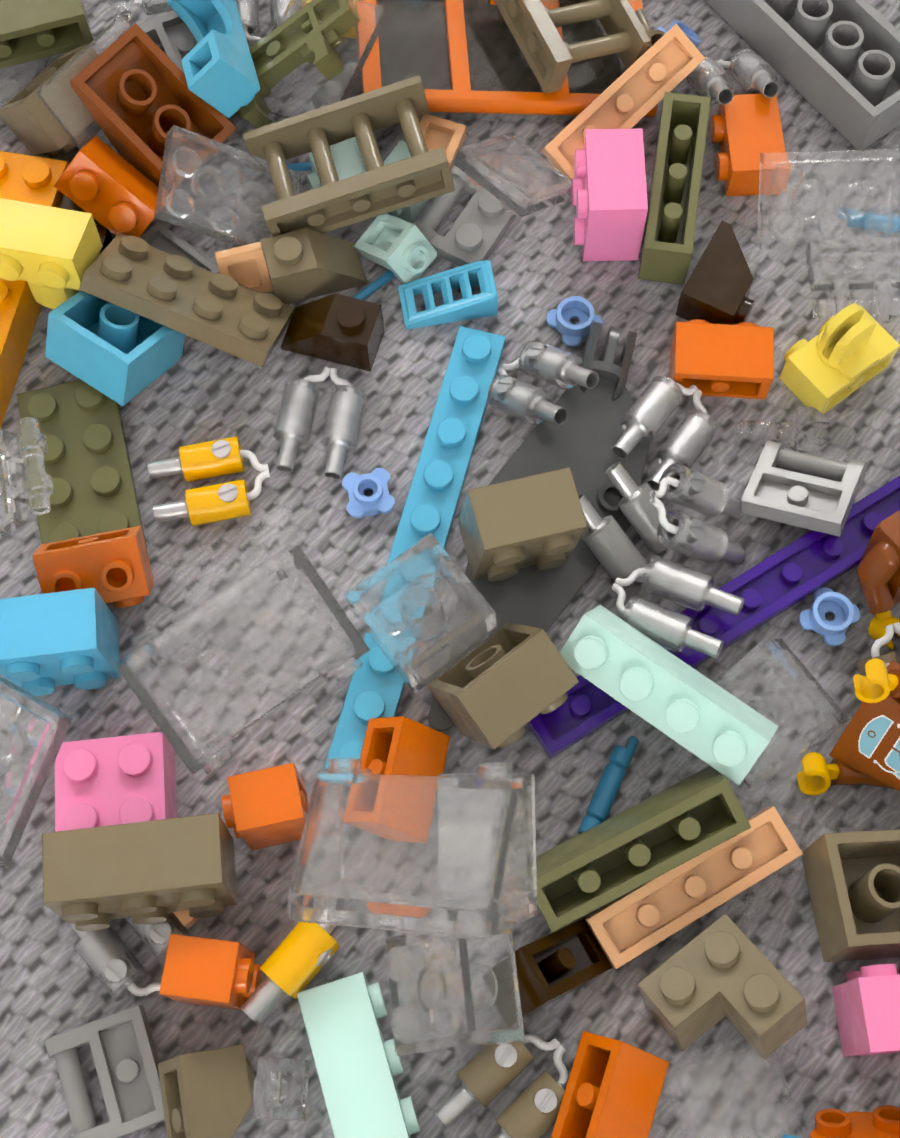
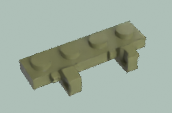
M312 0L250 47L249 50L261 89L255 94V97L248 105L242 106L234 114L250 121L256 129L271 124L273 121L268 117L271 109L264 98L271 94L270 88L277 85L282 78L305 62L313 63L329 81L341 73L344 68L341 57L335 48L342 43L341 36L360 21L353 0Z

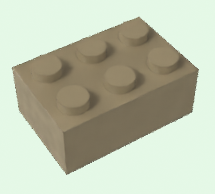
M219 813L42 833L43 904L59 915L62 920L75 924V929L78 931L107 929L110 927V920L132 917L134 924H155L166 921L167 913L188 910L190 917H213L224 913L223 906L238 905L234 839Z

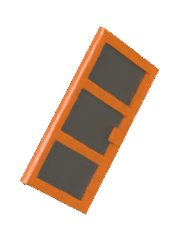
M357 0V11L360 19L358 22L362 94L420 75L430 112L578 116L627 70L618 53L571 63L561 90L545 94L494 0ZM541 0L543 6L547 7L548 10L588 1ZM628 0L634 12L637 9H643L642 0ZM598 18L556 28L562 40L568 45L608 36ZM657 105L644 117H655Z

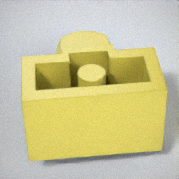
M0 198V278L9 281H27L37 303L51 309L57 308L74 296L80 289L83 273L99 256L103 247L92 214Z
M853 303L831 317L821 327L819 335L809 342L806 339H801L785 353L783 359L786 362L779 379L818 419L890 365L900 344L861 305Z

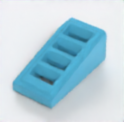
M490 260L469 263L398 286L405 330L498 315V296ZM479 285L481 293L472 295L471 286ZM460 288L462 299L454 301L452 289ZM441 291L444 305L435 307L433 292ZM423 294L426 310L417 313L414 295Z

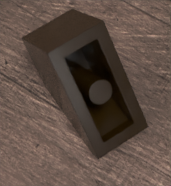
M721 221L681 292L676 311L677 316L688 321L701 319L711 324L734 325L746 322L755 303L754 300L748 298L754 278L731 224Z
M335 293L295 307L281 344V349L371 372L385 332L382 305Z
M584 918L520 947L478 975L477 978L502 1026L506 1028L613 967Z

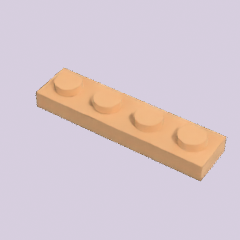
M675 24L541 150L542 153L562 176L571 183L572 178H575V149H583L585 129H631L664 98L665 92H671L705 60V57L680 27Z
M768 806L748 818L752 828L617 898L586 917L587 924L613 968L618 969L803 855L775 807Z

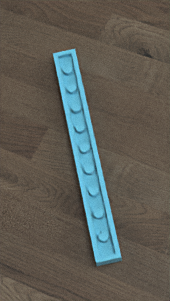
M463 326L459 327L324 766L323 780L353 787L369 719L396 717L501 361L506 336Z

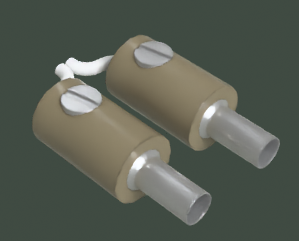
M508 1027L503 1028L456 1074L462 1081V1085L434 1113L448 1128L475 1101H479L486 1108L535 1059L524 1046L525 1044L533 1043L539 1049L545 1051L556 1048L553 1061L560 1074L559 1081L557 1082L544 1070L495 1119L501 1126V1131L494 1138H541L556 1122L565 1092L564 1087L568 1082V1071L562 1062V1055L566 1051L565 1048L555 1038L550 1042H545L533 1034H526L517 1038Z

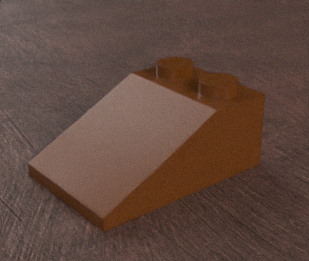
M136 23L70 81V86L119 155L170 197L174 196L226 145L237 129L225 115L188 89L185 74Z

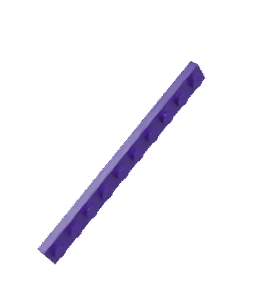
M900 476L852 505L840 537L812 530L718 588L744 599L742 610L738 616L707 604L700 605L694 603L672 617V619L690 625L693 630L723 641L722 650L734 644L860 563L875 527L881 521L900 510ZM654 636L649 637L692 668H696L711 658L709 655L686 646L679 647ZM579 675L576 677L579 683L566 692L568 698L560 707L547 714L539 713L527 725L549 758L552 759L629 709Z

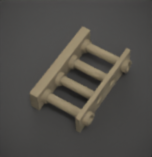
M494 0L545 94L561 90L571 63L618 53L628 69L647 51L651 42L646 27L641 24L628 0H588L550 10L543 6L541 0ZM598 18L608 36L568 45L562 40L556 28Z
M420 75L242 133L257 169L266 166L269 168L277 201L261 207L272 237L305 228L324 234L456 191L444 148L428 150L418 120V116L430 113ZM400 123L411 157L384 166L373 131ZM356 136L366 172L339 181L330 145ZM312 152L321 187L295 195L286 160Z

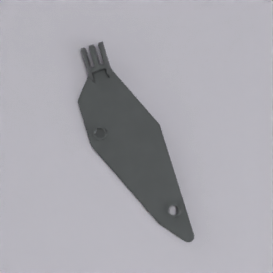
M592 322L580 367L596 372L599 376L598 384L590 389L572 382L555 403V405L566 409V421L561 425H557L542 419L489 485L570 467L578 496L584 494L601 518L609 515L613 516L623 531L626 532L631 524L618 508V503L623 496L605 472L613 464L620 462L637 486L641 485L652 436L651 432L649 431L646 437L640 439L626 459H620L612 452L613 446L626 431L629 421L638 411L626 388L637 333L628 332L622 348L619 365L617 366L613 362L621 329L610 326L600 361L594 360L602 323ZM582 537L571 556L567 557L565 564L548 570H538L537 565L519 568L517 575L501 581L491 582L487 576L473 579L468 561L439 674L506 622L541 628L547 632L601 564L582 540ZM433 695L428 722L433 729L446 731L454 724Z

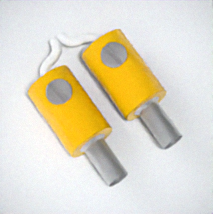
M238 436L180 446L179 457L147 463L150 479L183 473L186 482L245 472L243 457L249 458L252 466L261 472L256 477L254 489L250 493H248L245 479L185 490L186 500L153 506L156 523L189 517L192 526L250 516L252 515L250 500L260 494L262 481L270 477L268 464H260L256 455L251 451L241 450Z
M338 906L319 925L305 914L260 966V969L266 974V978L240 1007L241 1010L253 1021L258 1020L262 1023L285 994L297 999V993L304 991L340 948L337 944L338 942L329 934L336 927L337 922L344 915L345 911Z

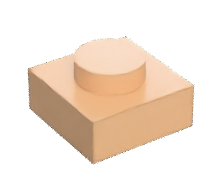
M424 114L420 121V126L428 150L431 151L443 147L451 169L466 138V125L434 115Z
M261 242L215 252L220 274L228 275L234 278L237 283L260 293L273 291Z

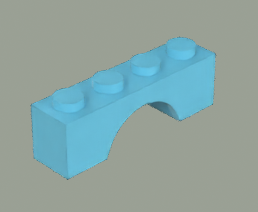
M167 0V4L184 21L198 43L181 60L188 89L223 115L230 118L242 106L248 105L255 97V94L261 89L236 1Z

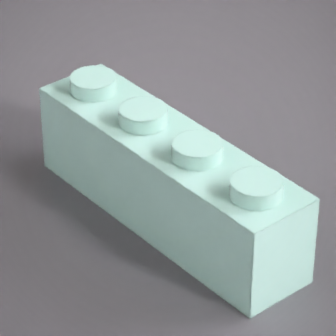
M601 605L583 615L560 651L561 656L572 670L737 785L741 784L779 727Z
M361 972L297 993L334 1138H411V1134L420 1132L412 1098L409 1096L400 1099L394 1076L404 1073L395 1039L384 1042L378 1021L379 1018L388 1016L379 982L368 985L366 976Z

